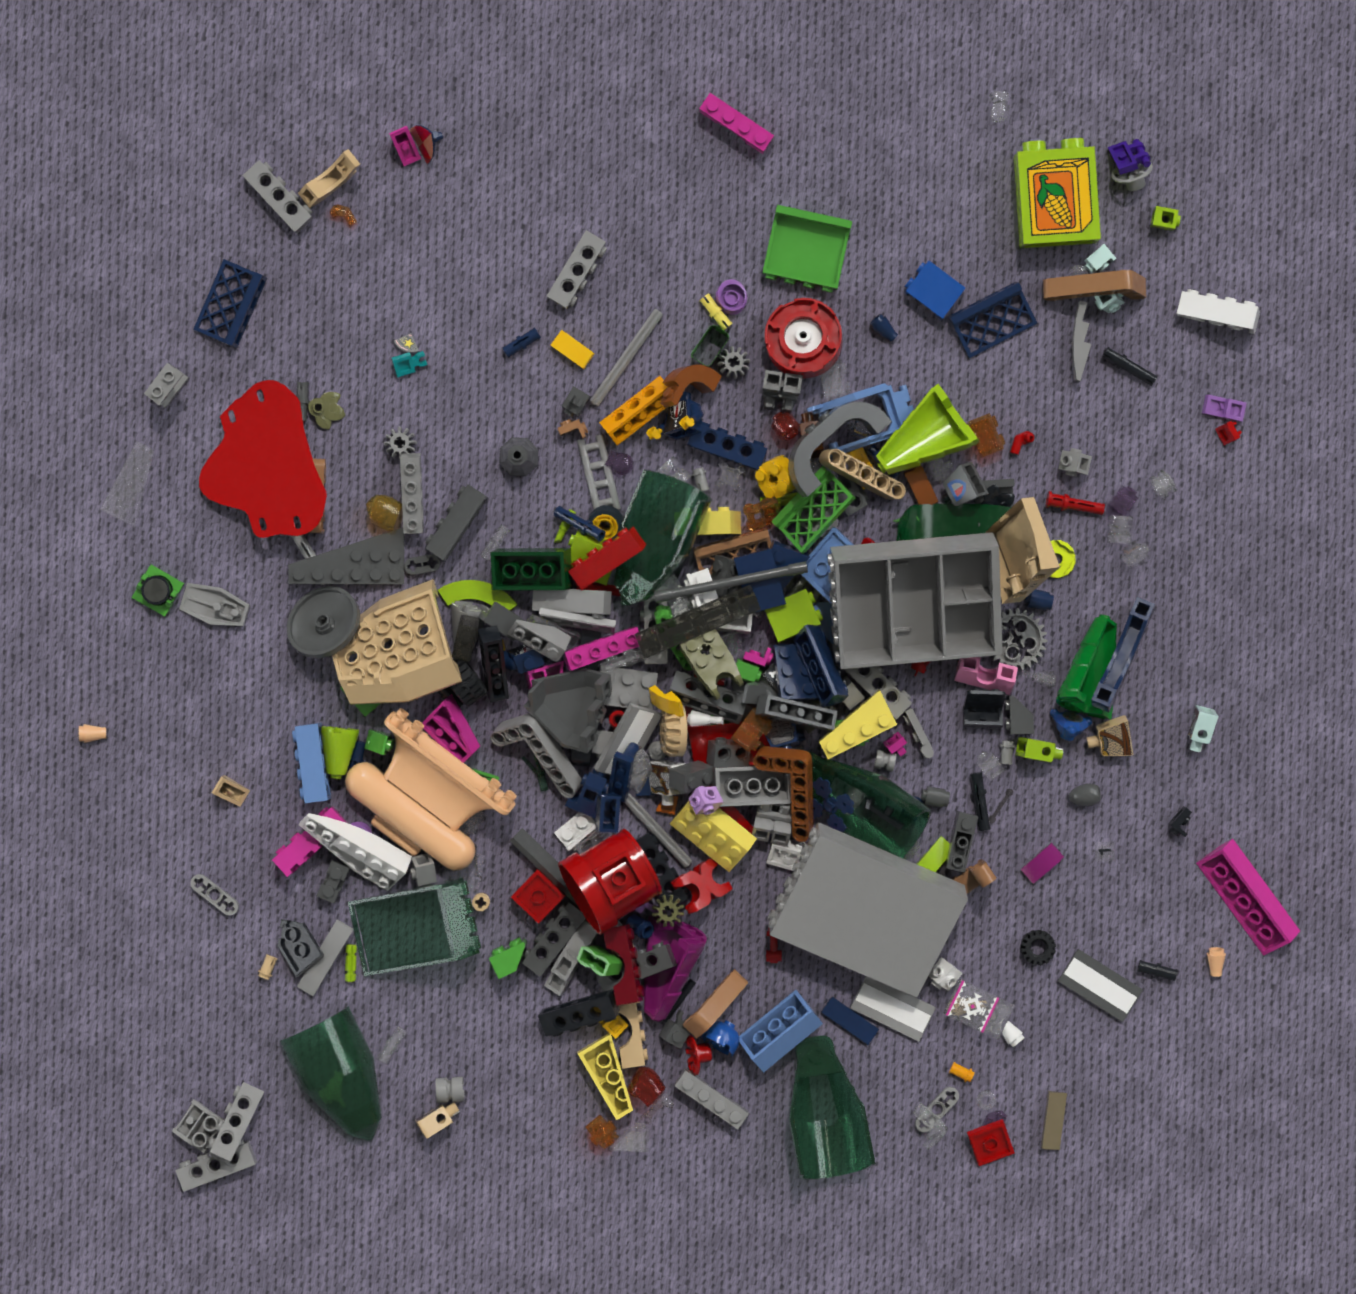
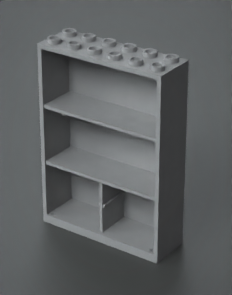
M993 532L830 547L831 554H827L828 566H830L828 578L829 584H831L829 596L830 602H832V608H830L831 620H833L831 632L832 638H834L832 650L833 655H835V663H839L840 669L1003 655L999 545Z
M818 822L816 827H812L808 837L810 839L808 843L804 844L801 849L799 861L796 860L792 867L793 873L791 877L788 876L784 883L785 889L783 893H779L777 896L775 909H771L767 920H769L770 935L914 997H918L968 901L965 885Z

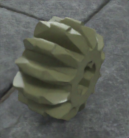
M672 894L669 900L666 899V895H662L664 902H661L658 898L656 899V903L660 906H652V909L658 910L652 916H660L656 923H660L663 919V927L667 926V921H670V926L674 927V919L678 923L681 922L677 915L684 916L683 912L678 911L683 909L684 905L677 906L680 899L677 898L673 902ZM666 906H669L670 909L673 908L674 912L671 911L672 915L668 916L667 913H663Z

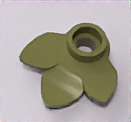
M325 392L320 398H314L309 402L308 411L315 417L316 424L319 427L329 430L331 421H337L345 417L343 408L337 404L341 396L339 393ZM316 404H320V411L315 410Z

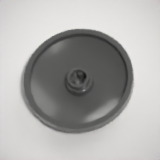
M334 586L317 588L304 595L293 607L287 621L288 639L292 646L306 657L325 658L334 655L346 647L355 636L360 623L359 606L356 600L342 588Z

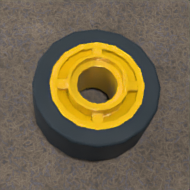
M603 505L597 507L588 518V520L593 522V525L606 532L604 537L606 540L610 537L612 540L618 537L617 533L624 528L622 514L612 506ZM601 522H608L610 527H603Z

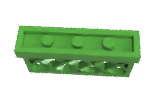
M824 466L814 474L822 484L808 497H802L797 493L771 521L802 554L816 542L855 499L853 494L836 477V474ZM833 480L835 482L834 490L827 491V484ZM845 493L848 498L843 503H838L839 494ZM827 494H834V504H826ZM817 495H822L820 505H814V499ZM833 507V514L830 517H825L826 508ZM815 508H821V518H813V510ZM804 509H809L808 519H801V513ZM820 521V528L817 531H812L813 522ZM802 522H808V532H800ZM791 523H796L795 533L787 531ZM807 535V542L801 546L799 544L800 536Z

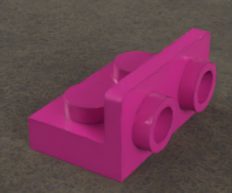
M767 647L764 656L760 657L761 653L750 649L749 652L744 653L742 660L764 668L765 665L770 664L773 653H770L771 648Z

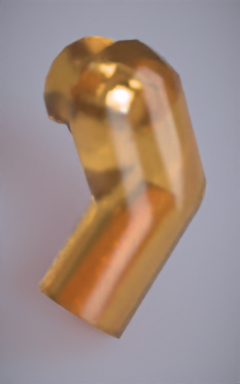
M337 204L330 209L332 217H344L349 227L357 223L349 207Z

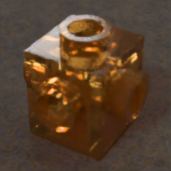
M598 1115L586 1126V1129L591 1134L589 1138L595 1146L600 1145L606 1149L619 1138L615 1132L617 1130L616 1126L612 1121H607L601 1115Z

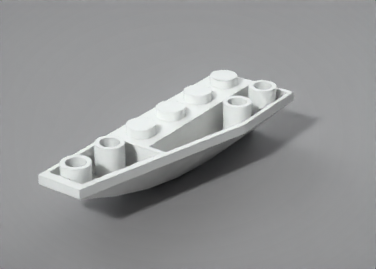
M310 813L299 823L300 827L353 871L377 884L380 888L388 891L407 872L412 856L368 831L339 820Z

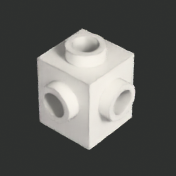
M941 957L933 966L929 977L933 979L931 983L939 990L943 987L950 991L963 973Z

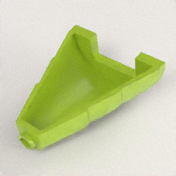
M937 384L930 389L915 410H912L900 428L895 430L876 455L879 460L877 465L882 473L887 472L890 475L969 449L980 442L969 425H966L944 390Z

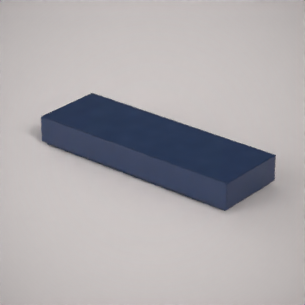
M833 996L821 1011V1013L867 1045H869L879 1031V1028Z

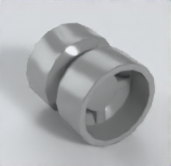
M463 1076L452 1077L451 1080H448L447 1077L436 1078L437 1103H448L450 1099L453 1102H464Z

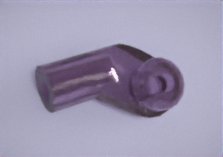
M1001 1110L993 1111L986 1115L982 1126L1001 1119L1005 1122L1007 1116Z

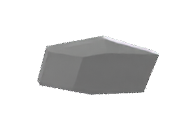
M187 583L179 609L210 625L244 626L250 604L223 588Z

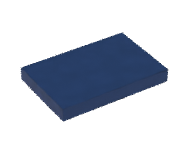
M771 548L734 557L738 576L776 568ZM779 577L741 585L749 614L786 604Z

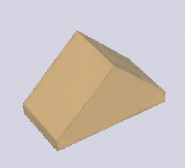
M226 775L221 776L212 791L214 795L241 807L250 792L249 789Z

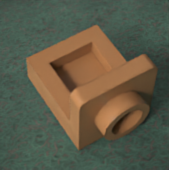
M571 419L560 423L561 427H558L561 436L579 429L582 438L585 439V434L588 433L585 423H580L579 419L571 422Z

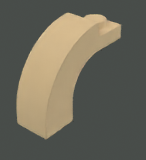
M349 149L344 151L325 172L306 183L298 192L299 196L309 208L315 206L346 183L357 172L356 169L360 163Z

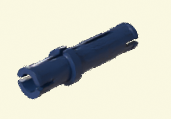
M558 506L555 509L554 516L577 528L583 535H589L599 542L604 539L606 532L593 525L592 521L584 520L562 506Z

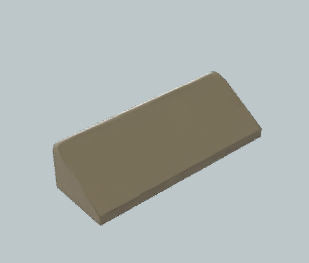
M1048 1090L1041 1149L1060 1150L1067 1093Z

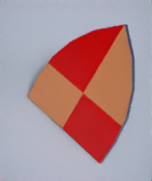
M416 125L409 131L424 160L429 164L434 157V142L443 139V135L441 132H431L422 125Z

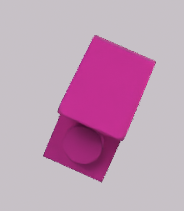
M407 126L389 133L404 166L421 159Z

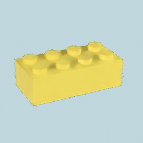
M689 800L670 822L672 827L728 872L744 857L757 839L720 808L709 815H696Z

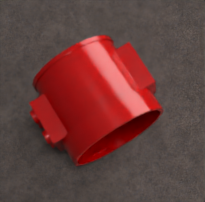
M626 829L620 830L619 833L613 834L581 854L575 852L558 862L561 876L575 903L592 928L600 935L618 925V919L649 902L655 896L662 894L661 884L651 863L637 841Z

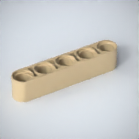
M827 449L820 453L819 460L824 467L888 500L904 497L906 490L901 482L843 451ZM831 454H832V456H833L832 462H831V460H830V455H831ZM893 487H894V489H895L894 495H893V493H892V488H893Z

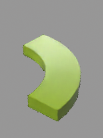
M456 581L438 589V592L448 606L452 602L455 603V601L465 599L480 600L491 606L494 602H498L508 610L517 606V603L505 591L493 590L492 584L483 581Z

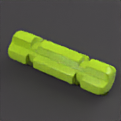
M354 944L346 945V982H355L356 980L354 971H356L355 953L357 946Z

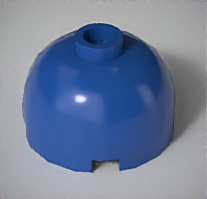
M727 1020L724 1023L716 1021L700 1036L704 1042L706 1039L710 1040L713 1048L726 1055L730 1053L731 1056L736 1052L740 1040L738 1032L734 1029L735 1025Z

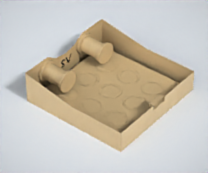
M1034 497L1021 498L985 532H993L999 545L1002 604L1023 601L1060 568Z

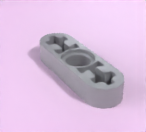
M197 874L191 879L192 889L226 915H233L238 911V901L207 876ZM203 878V884L205 886H208L210 883L212 887H210L206 891V894H204L203 891L205 890V888H203L202 886L196 887L195 885L197 884V882L195 881V879L199 880ZM212 889H217L220 892L218 900L211 899L210 891ZM224 895L227 897L225 899L227 903H234V911H227V906L224 903L221 906L218 905V902L223 899Z
M952 1086L944 1088L917 1116L915 1125L919 1131L928 1132L953 1107L959 1100V1092L956 1088ZM949 1091L951 1093L954 1091L955 1098L953 1100L951 1098L948 1099L946 1103L949 1105L945 1107L944 1103L939 1099L942 1097L945 1100L947 1098L946 1092ZM940 1104L943 1108L942 1112L934 1114L932 1112L933 1105ZM929 1111L930 1115L936 1119L932 1121L930 1118L927 1121L928 1127H920V1119L926 1120L928 1115L925 1113Z

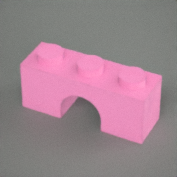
M980 657L961 658L959 660L954 681L988 690L998 689L1004 691L1007 695L1011 694L1015 685L1018 667L999 663L997 668L987 669L980 665Z

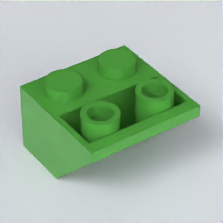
M519 937L510 941V948H504L502 945L492 950L489 960L498 979L517 970L527 943L526 939L521 940Z

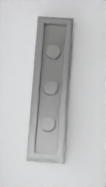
M540 608L539 622L610 634L615 632L616 620L592 618V616Z

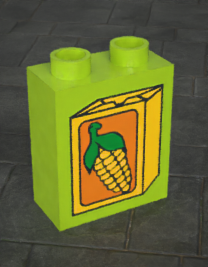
M1084 138L1061 140V149L1046 150L1045 141L1022 143L1023 151H1017L1014 155L1020 248L1097 243L1101 239L1095 146L1084 147Z

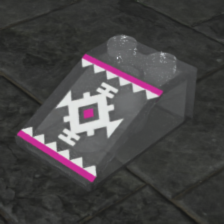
M959 979L943 1014L999 1040L1015 1005L1000 996Z

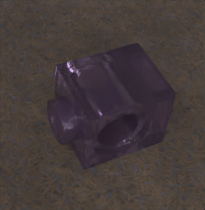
M1122 486L1116 493L1117 495H1114L1107 505L1119 515L1125 516L1138 500L1137 492L1130 486Z

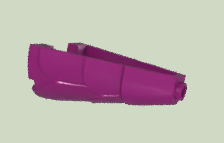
M649 916L648 921L652 923L654 932L651 937L647 938L646 952L653 950L652 946L663 942V945L670 944L677 963L675 967L644 978V1012L651 1017V1020L660 1022L667 1018L681 995V990L704 949L707 937L701 930L688 923L673 921L674 927H671L670 921H667V926L663 927V919L660 923H656L659 916ZM654 955L650 956V963L656 965L657 958Z

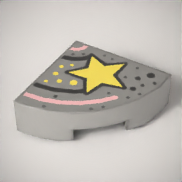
M411 333L394 340L397 347L405 352L415 353L419 351Z

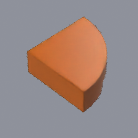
M673 796V805L665 806L661 802L656 812L675 815L678 796Z

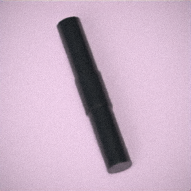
M691 978L681 990L682 993L667 1018L663 1019L664 1022H667L695 986L696 982Z

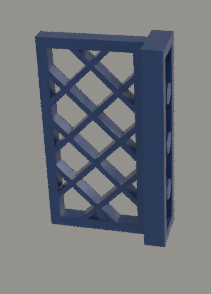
M223 259L193 330L238 348L268 278ZM226 265L233 267L235 275L228 278L225 277L224 270ZM247 273L252 275L250 283L243 285L240 276ZM237 278L240 287L230 290L228 281ZM225 283L228 292L218 296L217 286ZM242 290L244 296L242 301L235 303L232 294ZM230 296L232 305L223 308L220 299ZM217 300L220 310L210 313L208 308L210 303ZM234 308L236 315L228 321L225 311ZM222 313L225 322L215 326L212 317ZM209 318L212 328L207 330L201 329L202 321ZM223 326H227L228 329L225 339L220 337L217 329Z
M1014 282L948 316L969 358L1037 324L1019 282ZM1017 295L1020 296L1022 301L1019 309L1010 306L1012 298ZM1002 305L1006 307L1002 317L993 315L995 306ZM1008 308L1018 311L1015 322L1005 319ZM1021 312L1027 313L1031 322L1025 325L1018 323ZM982 313L989 315L985 326L976 324L978 315ZM991 317L1001 319L998 330L988 327ZM1004 321L1014 324L1012 332L1008 334L1001 332ZM964 322L972 324L969 334L961 333L958 325ZM975 325L984 328L981 339L971 336ZM987 329L997 332L996 338L992 342L984 341ZM970 338L980 341L978 349L970 352L968 348Z

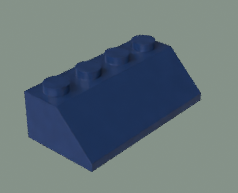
M805 625L793 640L822 708L841 703L849 696L848 688L841 679L839 667L835 665L833 653L826 643V636L819 626Z

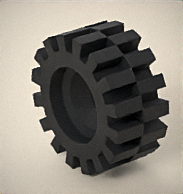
M1032 930L1022 938V943L1020 944L1021 953L1028 962L1034 965L1047 964L1056 953L1055 940L1045 931ZM1036 940H1041L1045 943V951L1039 955L1031 951V944Z

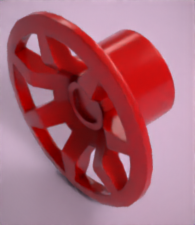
M689 1034L684 1042L690 1047V1049H685L686 1054L691 1055L687 1059V1065L690 1072L697 1076L700 1071V1063L710 1062L712 1060V1052L709 1043L696 1044L694 1037Z

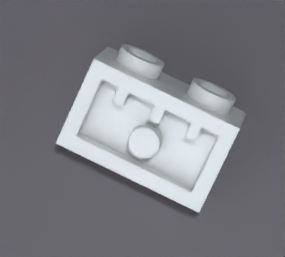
M708 568L692 574H686L687 579L684 580L685 586L712 581ZM716 590L694 594L690 598L693 608H697L698 612L721 605Z
M578 812L555 831L554 834L568 851L571 849L575 851L583 844L581 842L582 839L586 836L591 838L597 832L595 829L597 824L590 816Z
M790 839L788 846L772 843L766 863L792 871V867L796 860L799 861L801 849L806 843Z

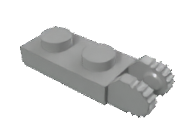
M906 709L904 711L906 715L903 718L907 726L911 725L914 729V732L911 734L916 743H921L920 752L925 758L933 757L934 750H932L933 748L913 709Z

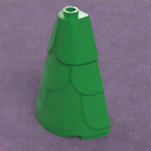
M1099 615V617L1094 618L1080 643V649L1076 653L1058 691L1056 703L1076 713L1082 712L1087 714V716L1111 720L1113 705L1109 712L1091 705V699L1116 649L1117 623L1112 621L1110 616Z

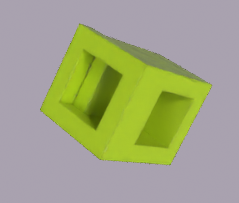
M1155 206L1150 227L1175 230L1180 224L1181 216L1178 215L1179 210ZM1163 216L1169 218L1168 223L1162 221Z

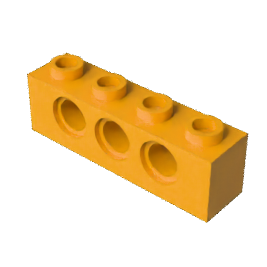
M661 376L657 377L599 422L616 445H619L667 408L660 404L663 392L668 388L663 384L664 380Z

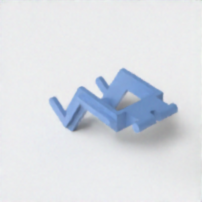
M884 383L809 407L807 411H812L813 415L818 414L820 416L827 410L872 395H877L882 399L886 414L892 421L888 430L840 447L837 442L828 444L829 449H839L846 453L889 439L895 430L900 428L903 421L906 420L914 408L913 405H907V402L911 401L906 385L900 386V391L894 393L892 386Z

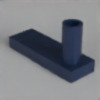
M634 742L629 743L623 753L618 751L615 753L607 793L621 796L620 801L624 803L628 798L634 757L639 751V746Z

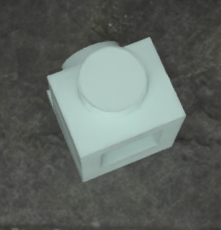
M1103 244L1084 260L1087 263L1085 267L1091 274L1098 269L1101 272L1109 265L1107 261L1109 260L1112 263L1116 257Z

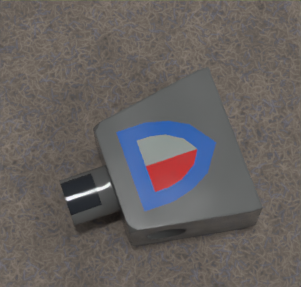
M972 462L959 465L943 482L947 492L942 495L945 503L950 504L952 502L954 506L969 503L989 494Z

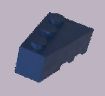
M772 540L770 545L776 568L804 562L810 558L809 553L805 552L802 554L798 549ZM795 575L779 577L782 590Z

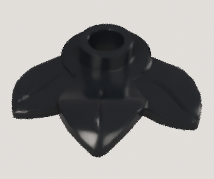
M993 484L987 488L989 494L984 496V501L981 503L1011 507L1015 495L1012 493L1000 494L997 484Z

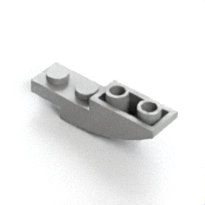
M587 920L582 922L561 952L544 985L559 996L564 993L580 964L577 960L580 948L582 946H592L598 936V933Z

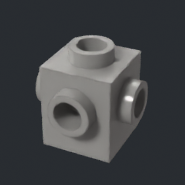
M1079 449L1062 450L1058 469L1066 471L1065 475L1077 477V474L1088 475L1092 456L1083 454L1082 450Z

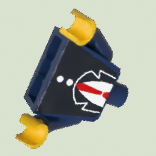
M683 392L677 406L668 407L664 422L657 428L651 427L647 430L646 434L651 440L654 438L659 439L661 435L679 440L701 433L704 414L700 404L691 400V393Z
M502 639L507 670H516L519 674L545 665L548 657L525 644L505 651L506 648Z

